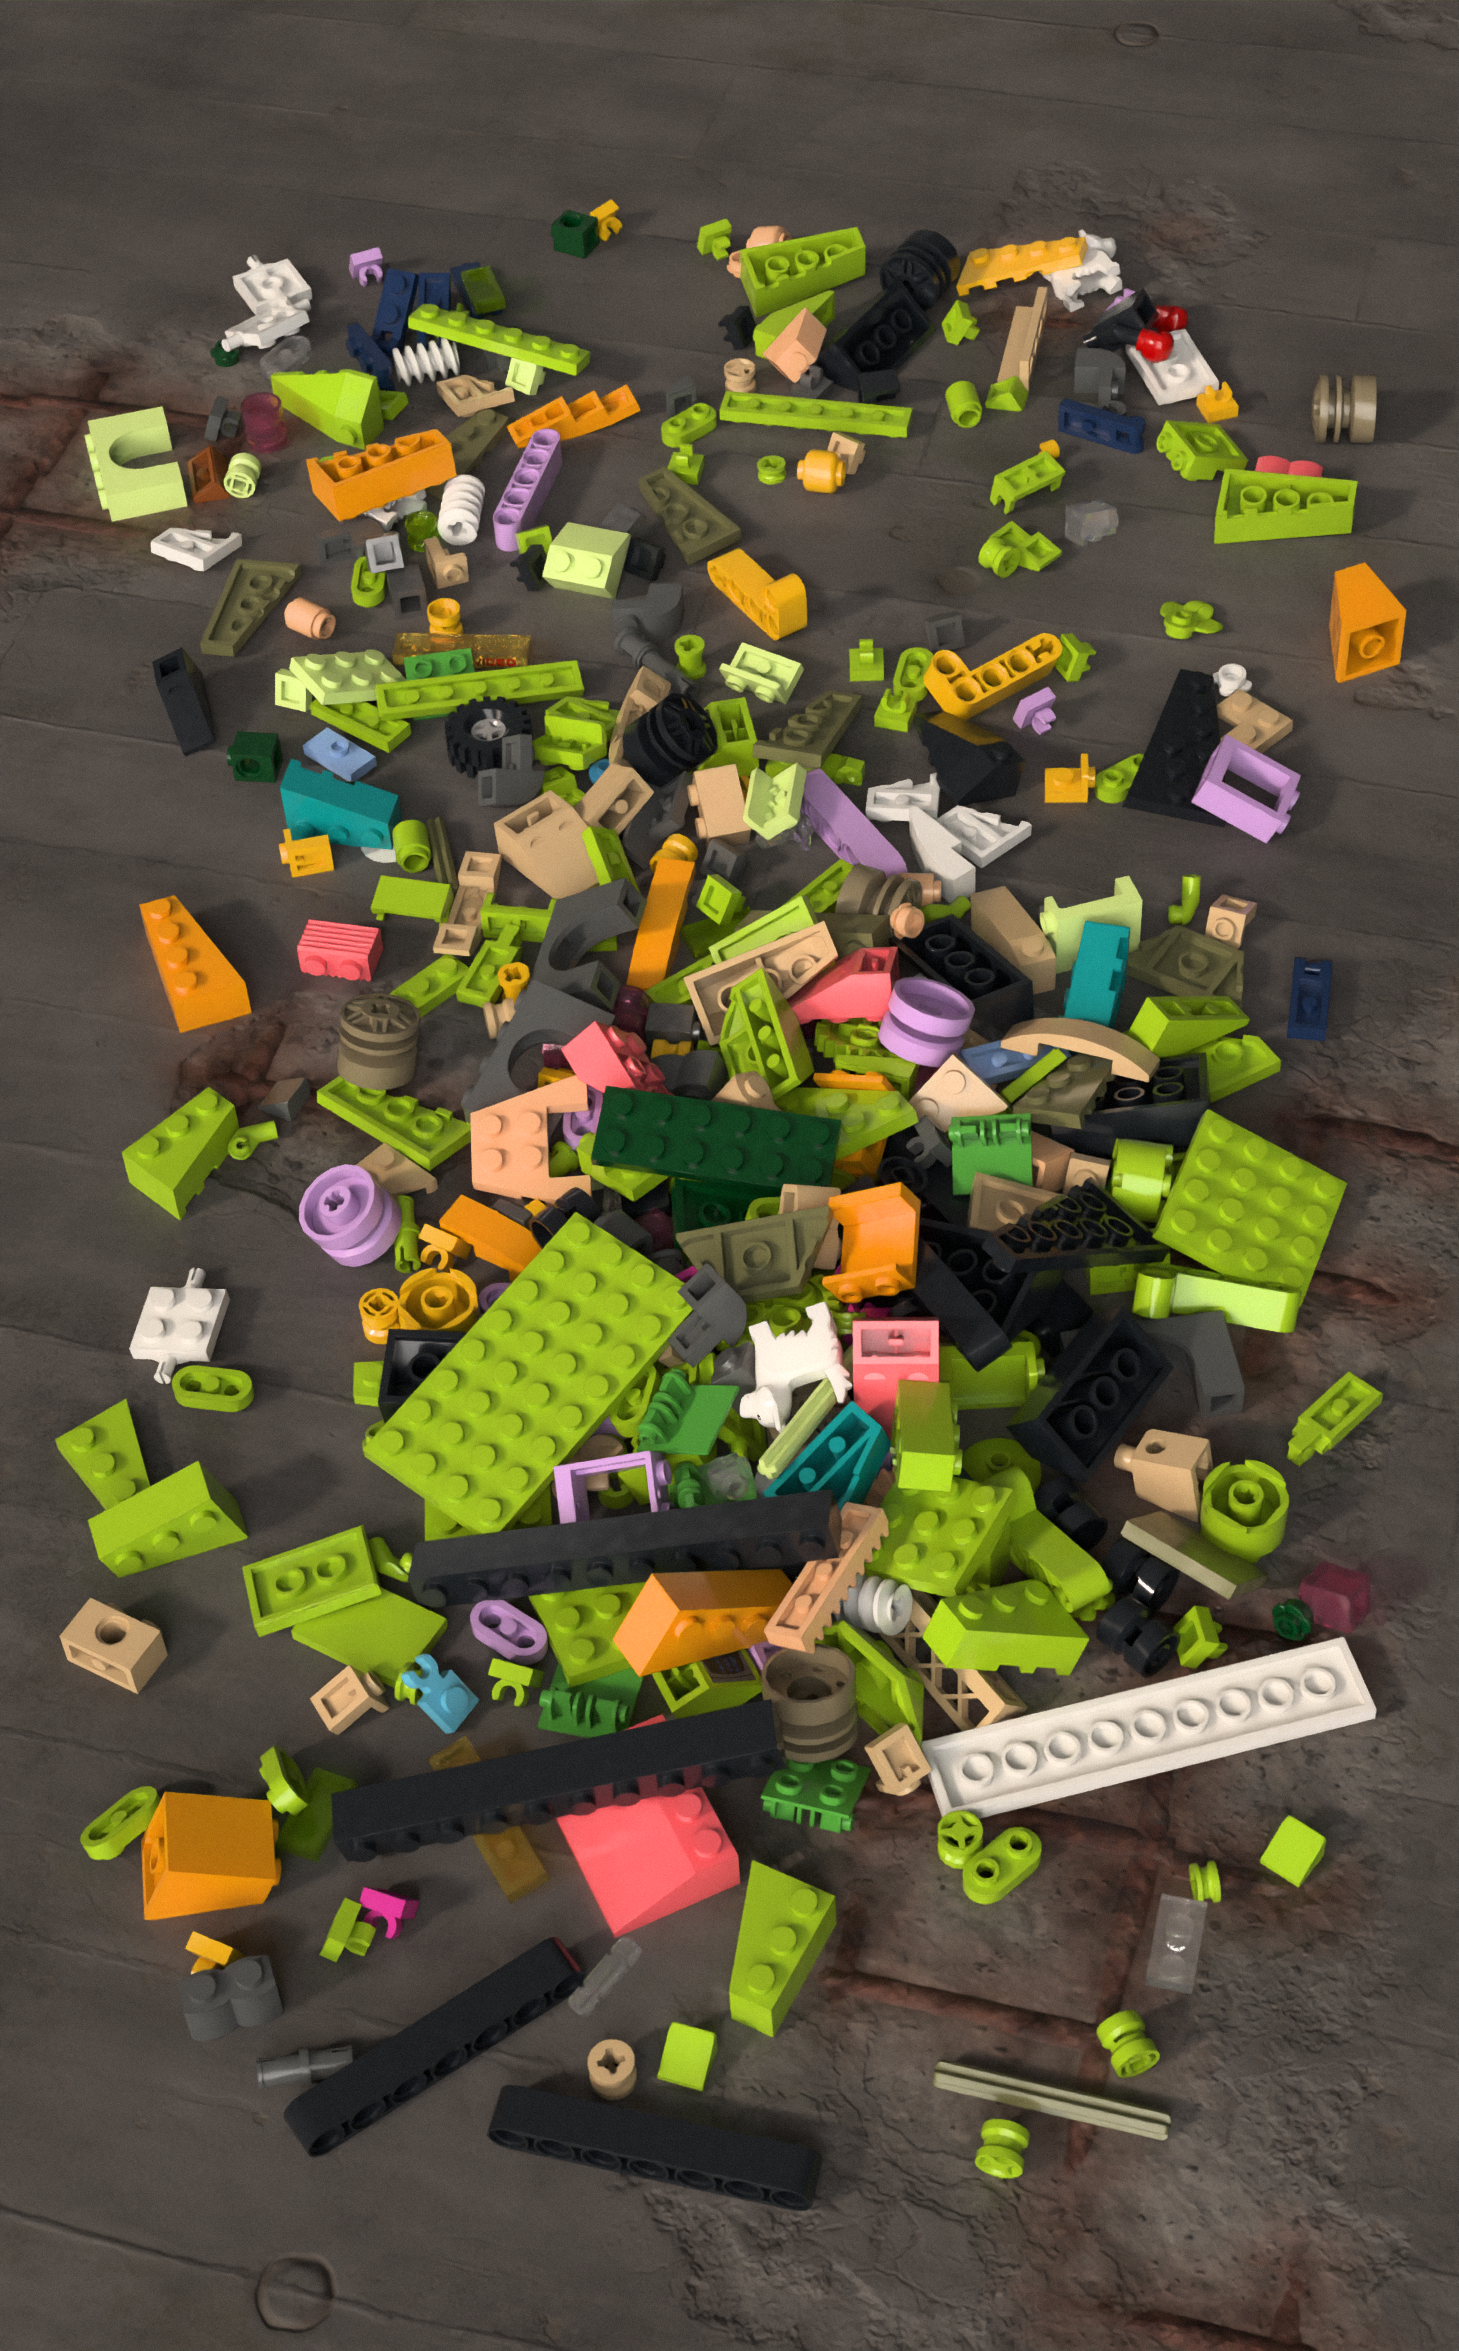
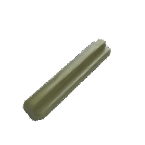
M440 817L436 819L430 818L426 822L437 883L450 884L455 898L458 891V882L445 821Z

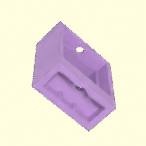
M1226 734L1210 756L1191 802L1267 844L1275 832L1281 834L1291 818L1287 810L1290 811L1300 795V791L1296 790L1301 775ZM1226 770H1230L1277 796L1278 799L1274 809L1263 805L1222 782Z
M644 1451L554 1466L560 1524L590 1520L585 1477L646 1467L651 1512L676 1509L674 1503L669 1500L668 1485L672 1482V1472L668 1460L664 1459V1454L660 1452Z

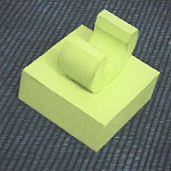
M511 358L505 385L527 395H537L539 385L544 383L546 372L543 371V366Z
M280 669L275 673V705L304 712L308 711L312 703V693L292 671Z

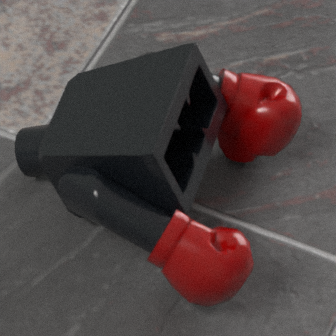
M1142 288L1100 314L1092 326V331L1083 336V341L1087 348L1098 349L1103 347L1111 352L1129 344L1136 346V351H1140L1142 356L1151 363L1167 361L1174 348V340L1169 332L1186 329L1188 314L1184 308L1174 305H1156L1155 308L1148 294ZM1151 327L1157 328V331L1150 329Z

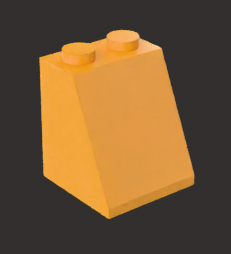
M1365 562L1335 571L1329 629L1335 679L1338 683L1400 664L1407 610Z
M164 1792L141 1840L144 1920H157L263 1904L272 1887L279 1884L281 1877V1860L275 1858L274 1846L278 1839L279 1824L277 1819H272L271 1802L260 1799Z

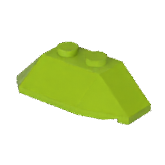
M760 968L732 987L729 997L732 1002L726 1012L719 1040L729 1078L731 1079L735 1074L756 1071L767 1082L773 1096V1101H775L815 1072L797 1015L763 968Z
M844 1620L832 1622L830 1628L823 1626V1640H814V1643L838 1648L850 1657L855 1666L857 1715L879 1735H882L898 1723L907 1724L922 1751L924 1683L919 1674L910 1667L905 1668L901 1665L883 1641H875L864 1630Z

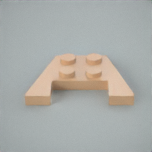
M577 1075L470 1113L473 1188L516 1199H522L523 1197L537 1198L545 1201V1205L555 1207V1201L574 1187L582 1189L592 1198L590 1175L550 1178L548 1114L589 1111L587 1084L580 1081Z

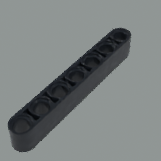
M863 1174L842 1189L841 1195L877 1186L866 1174ZM919 1235L916 1287L907 1290V1292L919 1306L925 1308L929 1317H938L939 1329L972 1368L976 1372H980L1012 1349V1345L995 1320Z
M548 1938L298 2096L287 2106L283 2118L310 2157L322 2156L569 1998L583 1985L586 1980V1973L559 1938Z
M505 2085L501 2088L487 2132L488 2138L493 2143L507 2149L793 2211H807L811 2209L823 2163V2158L819 2153L804 2146L518 2085Z

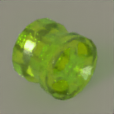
M416 511L405 518V528L408 532L407 543L412 550L425 552L424 539L437 537L440 541L439 533L436 530L438 522L435 514L429 511Z

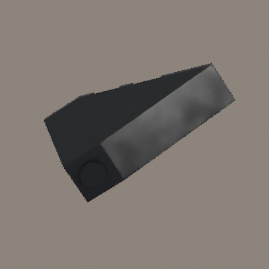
M944 710L914 715L913 722L921 743L929 751L928 761L930 766H935L937 771V784L956 806L1016 795L1025 760L1006 740Z

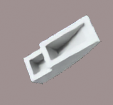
M915 804L909 807L910 840L914 855L922 872L934 873L935 881H941V896L947 902L951 903L959 895L969 898L972 893H975L976 867L962 857V841Z

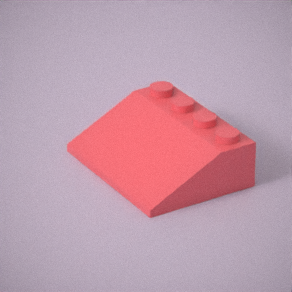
M660 1714L625 1730L666 1722L663 1714ZM702 1787L685 1790L682 1794L674 1797L660 1795L641 1799L632 1806L613 1805L596 1809L595 1812L589 1815L577 1816L571 1814L555 1818L615 1938L741 1884L738 1854Z

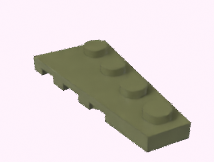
M490 408L484 409L445 436L451 443L457 475H468L473 468L477 469L483 462L482 456L486 451L491 452L508 432L506 427L510 425L508 417ZM448 480L441 485L425 488V492L442 500L444 487Z
M665 466L638 479L639 490L688 566L742 539L741 528Z
M236 559L200 642L202 654L234 657L302 575L300 564Z
M828 690L807 705L804 714H795L789 718L787 727L784 729L777 727L769 733V740H759L753 744V757L793 764L798 763L805 769L821 768L860 711L862 695Z
M1079 1052L1074 1057L1069 1058L1067 1063L1054 1073L1049 1074L1043 1082L1034 1089L1029 1090L1023 1098L1012 1106L1013 1114L1031 1113V1123L1082 1129L1085 1124L1084 1115L1092 1114L1096 1108V1097H1103L1107 1091L1106 1082L1114 1081L1117 1076L1111 1074L1113 1060Z

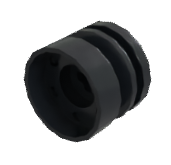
M927 229L916 230L902 242L898 250L883 264L880 270L882 289H886L900 279L922 310L926 312L934 306L936 301L941 298L942 294L957 279L960 273L958 253L951 242L938 232Z
M674 693L665 697L652 707L649 712L627 726L622 736L623 749L628 762L646 782L657 787L665 786L684 771L689 773L690 770L712 756L718 745L717 732L706 711L692 698Z

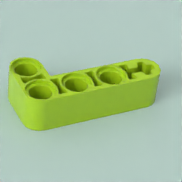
M1161 1262L1143 1263L1138 1271L1132 1312L1143 1317L1165 1319L1171 1313L1191 1315L1197 1312L1222 1310L1226 1323L1291 1333L1296 1328L1302 1291L1289 1285L1258 1280L1247 1281L1232 1275Z
M1016 1464L981 1481V1483L1014 1489L1018 1502L1009 1515L1011 1516L1009 1560L1030 1579L1039 1577L1067 1612L1072 1613L1109 1593V1581L1100 1564L1036 1509L1031 1484L1019 1466Z

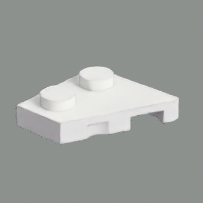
M169 528L151 540V553L204 572L241 547L242 536L239 533L231 532L229 538L219 539L212 538V531L208 530L192 531L183 528Z
M937 773L930 774V782L914 786L911 779H907L892 785L868 788L866 818L879 822H890L892 820L909 821V807L915 804L936 820L938 818L941 788L936 781Z
M959 805L935 820L962 841V855L981 869L1031 836L1032 825L1029 822L1021 821L1019 826L1001 822V815L988 812L980 813L972 808Z

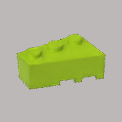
M898 1379L890 1436L892 1445L889 1449V1454H896L892 1455L891 1462L892 1465H897L895 1466L894 1474L898 1488L950 1492L953 1475L961 1474L962 1449H958L960 1425L956 1424L958 1401L951 1400L949 1383Z
M199 1460L88 1520L99 1560L118 1578L249 1538L237 1500Z
M1039 1577L943 1598L940 1600L922 1635V1638L946 1668L997 1671L999 1665L1019 1666L1021 1673L1032 1674L1036 1667L1055 1668L1057 1675L1070 1676L1090 1640L1088 1635Z

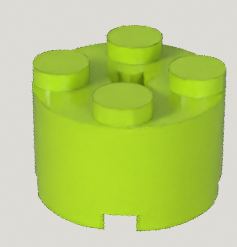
M1117 1138L1115 1141L1110 1168H1112L1111 1177L1108 1180L1107 1192L1139 1221L1158 1223L1165 1206V1200L1160 1199L1161 1197L1168 1198L1170 1193L1171 1174H1167L1165 1168H1170L1173 1145L1126 1138Z
M1245 1460L1244 1464L1231 1465L1230 1461L1214 1468L1207 1476L1203 1486L1200 1534L1205 1536L1214 1545L1244 1559L1250 1564L1256 1563L1262 1556L1271 1553L1280 1545L1286 1532L1289 1495L1283 1476L1273 1467L1256 1460Z

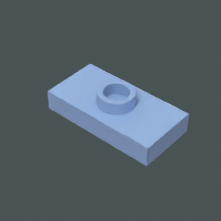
M328 727L303 745L304 755L348 782L357 781L377 766L376 756Z

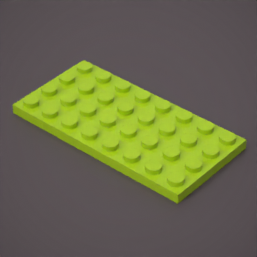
M575 1212L363 1448L365 1457L473 1534L509 1531L555 1478L554 1466L566 1465L669 1347L670 1343L668 1340L675 1330L694 1312V1309L677 1292L685 1283Z

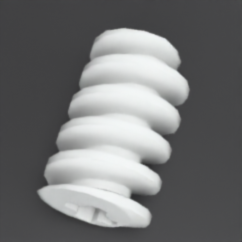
M442 338L440 348H438L433 340L429 341L428 351H426L422 343H418L416 353L408 345L405 346L404 356L401 355L398 348H393L392 350L399 383L400 379L403 378L407 386H411L412 376H415L418 382L423 384L424 374H428L430 379L435 381L437 371H440L443 378L447 379L449 369L453 370L456 377L460 376V363L455 341L452 342L451 346L447 339Z
M457 475L448 480L444 487L437 529L440 536L452 545H467L477 537L485 487L474 476Z
M856 1574L857 1586L855 1589L847 1587L849 1599L847 1602L839 1600L840 1613H831L832 1622L844 1620L860 1629H866L873 1633L880 1632L887 1636L900 1633L909 1622L912 1612L913 1599L909 1585L902 1584L898 1587L897 1582L890 1578L882 1581V1578L875 1575L867 1577L865 1574L863 1576Z

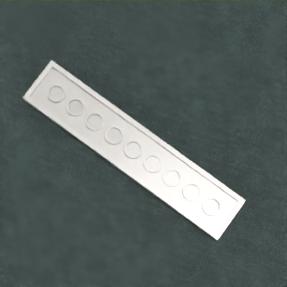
M1340 1637L922 1741V1753L932 1769L927 1775L942 1817L949 1812L961 1810L968 1811L980 1819L1375 1719L1377 1709L1345 1638Z

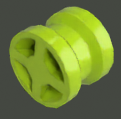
M998 536L988 539L979 553L980 565L986 569L993 568L994 573L1001 578L1010 576L1016 570L1021 558L1018 548L1013 545L1006 546L1005 540Z
M961 1810L949 1812L942 1817L937 1831V1851L939 1857L946 1865L952 1868L964 1869L966 1863L983 1849V1826L981 1821L974 1814Z
M1005 2119L986 2120L981 2130V2138L984 2140V2144L977 2150L975 2157L976 2166L983 2172L995 2177H1019L1023 2173L1024 2159L1021 2157V2154L1028 2147L1030 2133L1025 2127L1013 2121Z

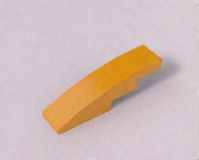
M626 384L600 399L594 390L568 405L561 396L506 427L519 449L526 448L532 435L541 429L556 430L560 434V440L563 441L610 426L641 411Z
M659 858L634 945L626 982V991L644 993L645 990L669 977L680 945L679 933L688 910L687 897L696 874L695 862Z
M462 1194L439 1220L441 1231L473 1245L475 1256L508 1270L509 1278L512 1282L542 1250L530 1230Z

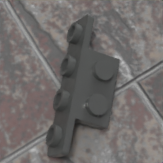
M684 771L663 787H657L646 782L654 791V794L626 826L621 845L625 855L643 869L650 866V860L654 856L657 843L669 835L679 833L685 825L686 820L684 816L690 804L687 786L692 785L693 776L687 771Z

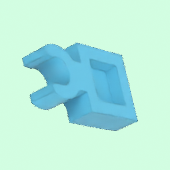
M428 1654L417 1655L415 1661L422 1667V1677L419 1678L411 1670L403 1672L401 1678L409 1688L420 1689L424 1693L417 1704L445 1734L454 1733L480 1700L452 1670L442 1671L439 1675L437 1662L432 1656Z

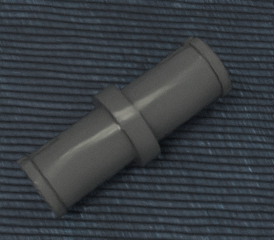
M347 2045V2047L309 2052L308 2047L299 2048V2053L256 2058L259 2089L302 2082V2087L311 2086L312 2080L326 2079L352 2063V2046Z

